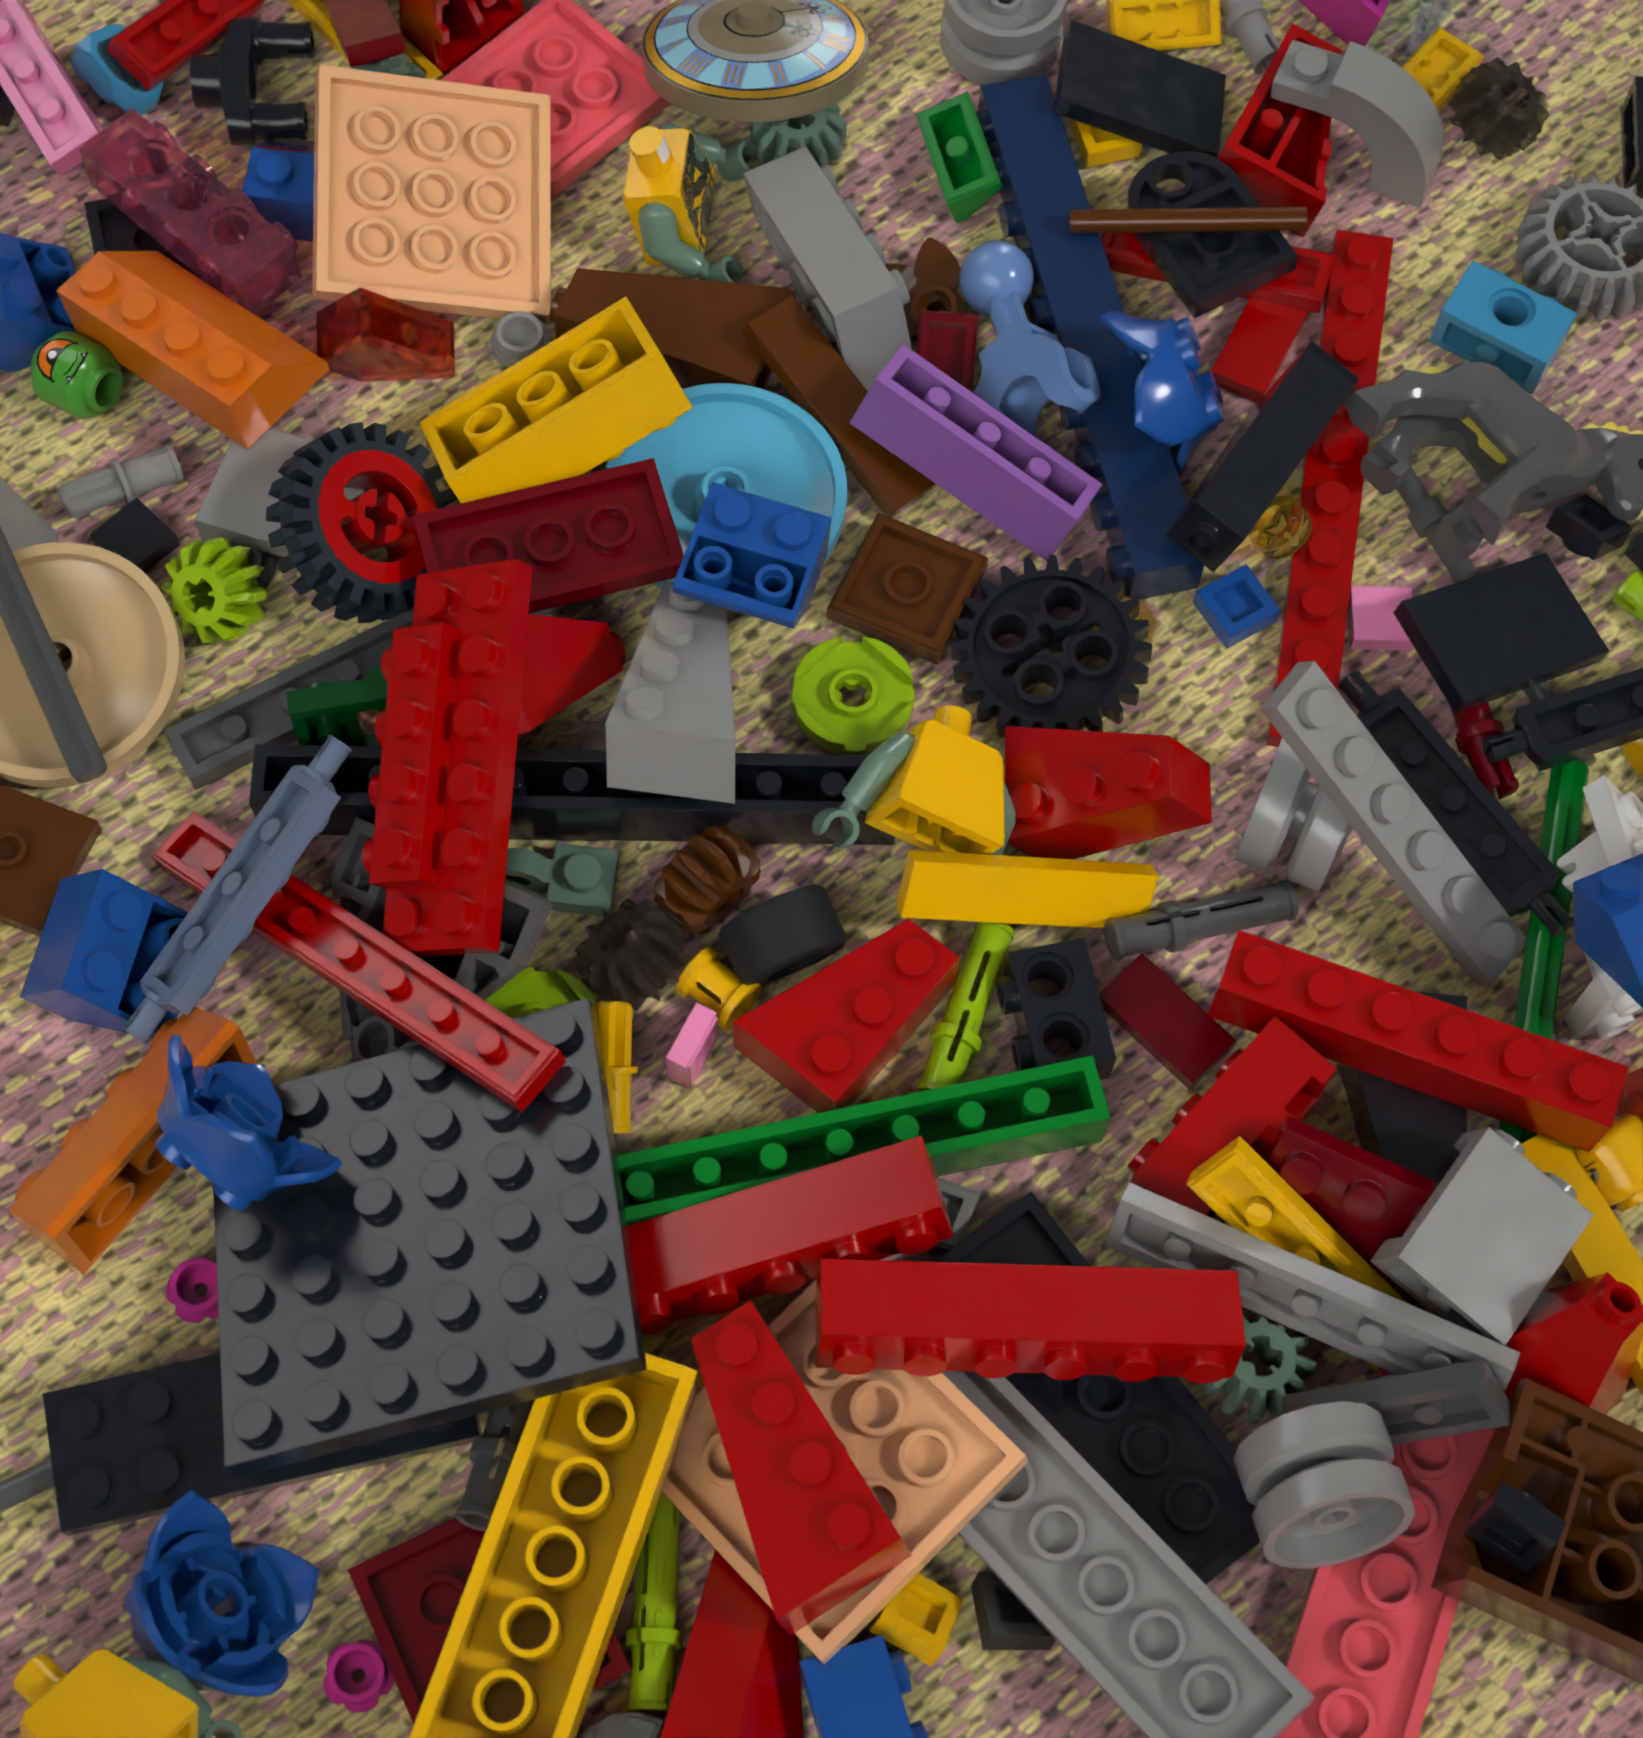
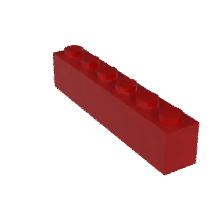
M1238 930L1207 1014L1209 1017L1257 1034L1276 1016L1324 1058L1590 1152L1611 1129L1628 1066L1242 930Z
M922 1136L627 1226L643 1335L660 1333L671 1327L673 1322L702 1313L717 1315L734 1309L739 1302L768 1293L783 1295L794 1292L801 1288L805 1282L817 1279L820 1259L880 1260L900 1253L914 1255L930 1250L939 1241L954 1237L937 1172Z
M820 1259L815 1289L816 1368H834L843 1374L859 1375L868 1373L873 1369L905 1370L911 1375L921 1377L934 1376L943 1371L976 1372L985 1378H1003L1013 1373H1042L1057 1380H1072L1083 1375H1115L1118 1379L1128 1382L1145 1381L1154 1376L1185 1377L1190 1382L1206 1384L1217 1382L1223 1378H1232L1246 1347L1237 1270Z

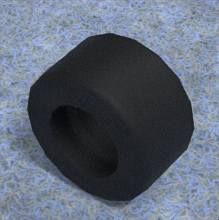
M814 884L794 889L758 904L727 922L721 927L718 935L740 982L746 985L760 983L761 986H765L820 962L842 948L847 941V936L823 886Z

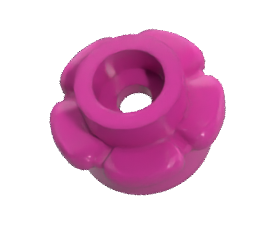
M194 1257L184 1261L174 1270L167 1283V1299L170 1303L175 1304V1313L182 1320L190 1323H200L206 1317L211 1319L219 1317L216 1263L207 1257ZM199 1285L207 1286V1292L203 1296L195 1294V1289Z
M362 1639L357 1643H343L334 1649L327 1659V1675L323 1679L325 1693L334 1704L340 1705L343 1703L351 1712L360 1713L373 1709L379 1702L378 1698L381 1695H387L393 1686L394 1678L380 1645L374 1641ZM357 1669H362L365 1671V1679L359 1683L354 1682L352 1679L353 1672Z

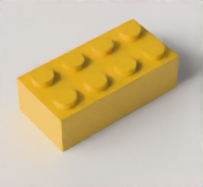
M624 297L419 423L448 485L459 501L466 503L583 475L603 462L616 459L626 448L652 432L669 427L679 416L693 407L628 298Z

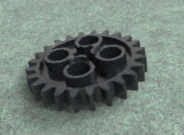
M1055 555L1049 556L1046 570L1037 571L1030 557L1024 558V574L1016 576L1006 566L1001 567L1002 585L999 587L983 579L980 582L983 601L973 598L965 599V614L969 619H955V636L961 640L951 642L952 659L959 661V663L953 666L955 683H967L962 688L964 704L980 701L977 707V720L983 723L994 716H998L997 736L1001 738L1005 736V726L1079 730L1086 727L1089 731L1103 732L1102 718L1104 716L1120 725L1123 722L1124 711L1120 702L1134 706L1138 704L1139 689L1134 684H1147L1149 667L1143 663L1151 661L1152 644L1143 641L1149 636V622L1142 619L1135 620L1140 610L1138 598L1121 602L1124 597L1125 583L1119 580L1108 587H1104V568L1101 566L1096 568L1088 577L1081 575V558L1077 557L1070 564L1067 571L1059 570ZM1058 607H1069L1075 610L1077 614L1072 618L1061 620L1052 617L1049 612ZM1091 626H1097L1100 629L1086 631ZM1006 634H1014L1024 640L1021 644L1012 648L1002 647L995 643V640ZM1089 655H1098L1108 663L1102 668L1088 669L1083 667L1079 661ZM1003 672H1016L1015 675L1011 677H1005L1002 675ZM1035 683H1045L1054 689L1051 694L1041 698L1032 697L1024 690Z

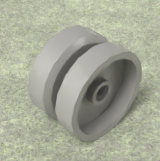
M944 0L941 21V49L949 65L966 80L980 85L1044 75L1052 68L1060 52L1063 21L1066 15L1068 0Z
M1282 737L1234 860L1265 871L1274 865L1285 837L1292 839L1296 842L1286 866L1288 881L1319 892L1334 857H1340L1352 826L1321 786L1308 781L1310 772Z
M1345 1401L1315 1404L1282 1414L1258 1427L1240 1443L1233 1459L1247 1500L1256 1506L1252 1518L1268 1561L1281 1567L1300 1569L1336 1565L1365 1556L1389 1544L1408 1529L1416 1512L1401 1469L1391 1464L1395 1454L1379 1411L1367 1404Z

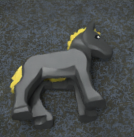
M1466 362L1452 367H1424V371L1404 370L1397 377L1387 382L1351 391L1342 403L1349 413L1350 421L1369 438L1381 433L1386 422L1399 417L1393 430L1376 443L1374 450L1366 454L1360 464L1362 476L1382 495L1393 492L1402 484L1410 470L1409 457L1418 449L1428 446L1457 448L1487 485L1480 492L1445 514L1436 530V542L1457 560L1465 559L1474 553L1484 538L1493 546L1503 532L1507 521L1515 515L1550 506L1594 484L1603 496L1610 515L1622 521L1634 520L1643 510V432L1641 430L1630 431L1628 426H1617L1613 422H1608L1601 427L1594 423H1589L1582 429H1574L1571 424L1532 397L1501 369L1489 363Z

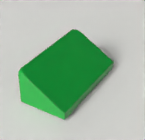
M968 91L915 114L946 204L956 223H960L970 217L1002 188Z

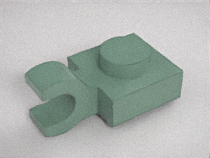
M556 842L554 858L552 860L528 849L508 848L506 879L529 890L548 892L547 900L553 904L551 911L610 917L619 863V851Z

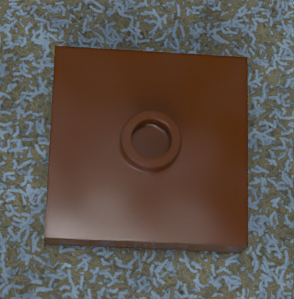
M877 513L827 607V619L938 665L955 632V619H962L965 613L964 601L966 598L973 597L987 570L989 558L891 517Z
M0 784V922L41 937L60 880L78 874L102 830L97 820Z

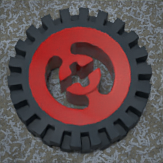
M362 422L350 423L341 429L337 427L302 446L293 453L294 457L286 460L277 471L283 477L272 482L268 494L280 499L278 502L266 507V521L280 522L281 528L268 534L270 546L274 548L286 545L289 553L288 556L276 561L282 573H285L296 567L302 576L291 586L297 593L302 595L314 589L317 594L311 605L321 612L336 606L334 618L343 621L350 620L356 616L358 617V623H371L378 619L384 621L414 608L417 575L425 574L427 571L412 515L445 508L446 505L458 500L451 488L439 492L435 482L444 477L439 464L427 470L421 465L431 453L427 448L419 444L406 450L410 435L397 430L386 436L387 425L373 423L366 428H363ZM346 485L357 486L366 490V492L348 500L344 495V487ZM383 546L388 552L385 562L374 561L364 556Z

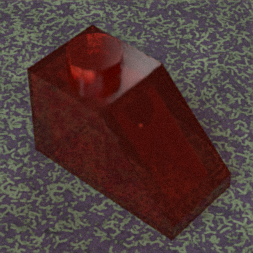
M360 287L316 312V355L328 363L329 371L360 382L450 379L455 376L454 322Z

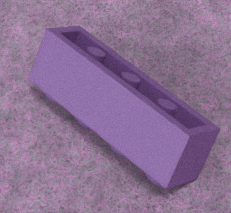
M902 344L877 376L850 421L851 425L1045 561H1048L1049 556L1055 553L1102 486V483L904 344Z

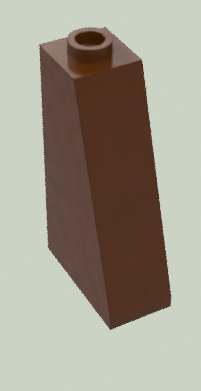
M577 268L567 289L560 287L556 292L550 307L549 318L550 321L555 323L557 339L612 304L627 297L682 389L712 383L742 384L764 389L772 370L742 331L748 322L787 297L793 295L796 299V291L783 287Z

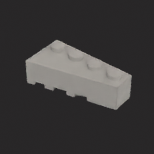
M805 146L743 173L751 207L784 271L789 270L794 288L806 312H813L820 331L866 390L869 391L877 376L902 344L912 350L903 305L910 302L909 292L899 271L894 269L889 272L885 267V256L876 236L873 233L865 236L862 232L861 219L850 198L843 201L840 199L839 188L830 167L827 164L819 166Z
M665 581L605 723L607 787L735 804V726L727 609L673 593L672 587L674 582Z

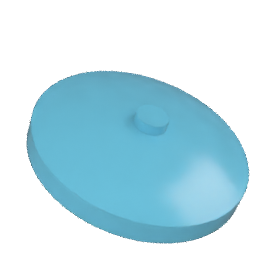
M712 383L682 389L691 403L692 409L679 416L669 427L652 432L626 448L619 457L606 464L605 469L654 458L684 554L712 482L832 517L828 552L825 561L837 544L842 531L847 504V477L843 461L835 443L824 427L802 407L785 397L762 388L733 383ZM675 578L669 579V580H665V581H667V582H674V581H675ZM665 581L653 584L662 589Z

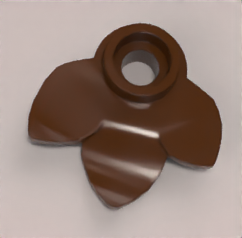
M931 237L927 238L920 247L914 267L886 263L885 267L889 272L894 269L899 271L909 292L910 302L903 305L910 340L917 338L920 310L935 311L937 309H944L947 312L966 314L963 299L957 292L960 266L956 257L940 241Z

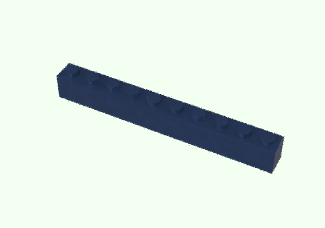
M1047 74L982 85L980 87L979 105L976 114L1002 184V188L999 189L1003 202L999 205L1002 232L1006 238L1014 237L1016 246L1029 258L1034 272L1032 297L1029 298L1028 304L1030 321L1032 324L1057 335L1058 341L1062 344L1063 348L1069 347L1090 357L1100 386V398L1083 413L1079 414L1077 410L1063 405H1059V410L1065 430L1074 429L1079 445L1075 446L1074 451L1076 466L1102 483V486L1090 502L1096 530L1098 532L1106 530L1111 547L1107 548L1106 552L1110 577L1113 582L1122 580L1125 583L1124 590L1128 600L1136 598L1141 600L1196 589L1199 586L1204 565L1165 535L1187 504L1169 445L1156 442L1152 437L1134 426V388L1136 377L1143 369L1139 355L1131 357L1128 346L1108 326L1100 322L1099 315L1109 311L1125 313L1099 233L1070 234V210H1088L1091 208L1061 116L1053 112L1055 98Z

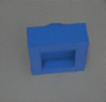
M1247 564L1196 591L1193 599V604L1226 649L1276 623L1281 611Z

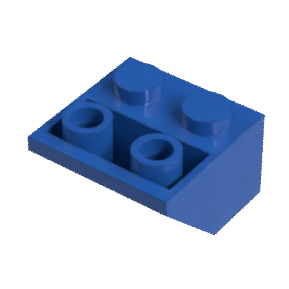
M0 233V370L17 372L31 367L34 352L47 339L63 331L76 332L56 291L76 273L66 248Z
M712 482L675 578L672 592L794 629L810 605L828 552L832 517Z
M104 869L61 879L20 998L70 1021L128 1033L122 1027L126 1025L146 997L142 991L140 980L188 912ZM167 1011L149 1038L153 1039L160 1027L171 1018H177L179 1013Z

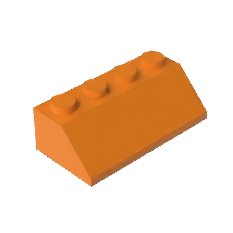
M98 251L56 290L77 333L104 345L118 363L247 450L330 370L325 360L158 251Z
M194 1007L188 1016L183 1013L179 1019L171 1018L165 1022L155 1034L151 1042V1050L135 1068L125 1069L114 1079L107 1091V1100L90 1119L84 1118L78 1121L64 1137L61 1144L62 1151L44 1171L37 1170L32 1173L19 1187L15 1196L16 1203L8 1211L25 1230L83 1275L177 1168L176 1165L172 1164L160 1153L155 1144L156 1140L163 1134L158 1124L156 1111L162 1103L168 1080L167 1049L169 1039L174 1034L182 1037V1043L192 1056L193 1067L204 1065L205 1069H207L212 1064L225 1061L258 1064L240 1027L231 1020Z

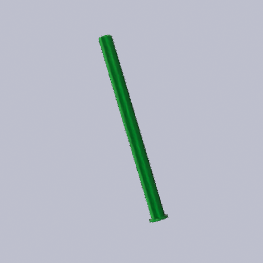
M1576 760L1551 768L1539 848L1560 872L1561 881L1558 882L1551 895L1568 915L1570 913L1572 892L1562 884L1564 877L1568 874H1565L1557 866V861L1579 844L1585 805V795L1582 787L1587 785L1589 776L1587 764ZM1530 910L1514 1027L1552 1040L1567 930L1565 931L1562 927V934L1553 938ZM1500 1120L1499 1130L1511 1135L1520 1144L1538 1135Z

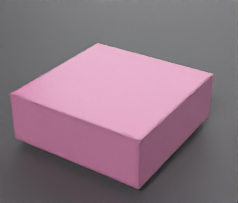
M1351 586L1348 606L1350 649L1411 651L1413 644L1393 612L1401 601L1412 598V587Z
M696 1002L665 1058L668 1079L686 1088L688 1086L692 1087L719 1038L717 1012Z

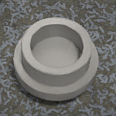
M520 311L504 316L493 330L491 336L493 354L506 367H511L550 343V335L546 326L534 315Z

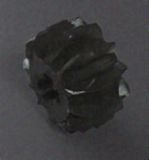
M1496 57L1490 62L1481 63L1477 68L1473 67L1460 79L1461 83L1456 86L1454 95L1448 102L1451 109L1455 112L1450 123L1462 128L1465 133L1463 142L1472 141L1476 144L1480 157L1492 153L1500 161L1507 156L1516 154L1520 150L1524 151L1537 140L1536 136L1542 132L1543 123L1550 116L1546 108L1541 105L1547 95L1535 89L1532 84L1535 75L1530 77L1523 75L1518 62L1507 66L1503 60Z
M627 898L622 902L618 911L615 912L604 908L603 919L597 925L585 927L589 938L579 943L575 948L580 958L576 970L581 975L582 982L601 1001H625L630 1003L635 1011L641 1008L648 997L660 1001L661 990L667 984L679 983L675 970L684 966L689 961L684 951L687 939L682 934V928L672 916H668L661 906L655 905L650 899L636 904Z

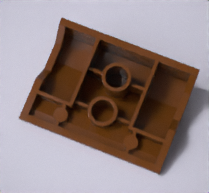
M1527 1378L1520 1380L1510 1400V1426L1498 1427L1468 1485L1451 1520L1431 1588L1643 1684V1432ZM1503 1481L1518 1491L1534 1496L1547 1510L1567 1522L1558 1544L1526 1573L1463 1533L1473 1511Z

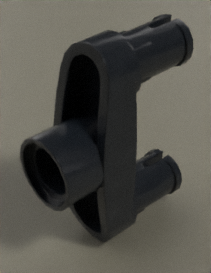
M260 17L234 18L225 35L220 55L192 56L190 78L194 104L196 108H223L231 146L256 145L257 140L308 139L309 124L305 101L298 103H256L258 64H263L264 59L314 58L315 43L312 22L277 23L262 22Z

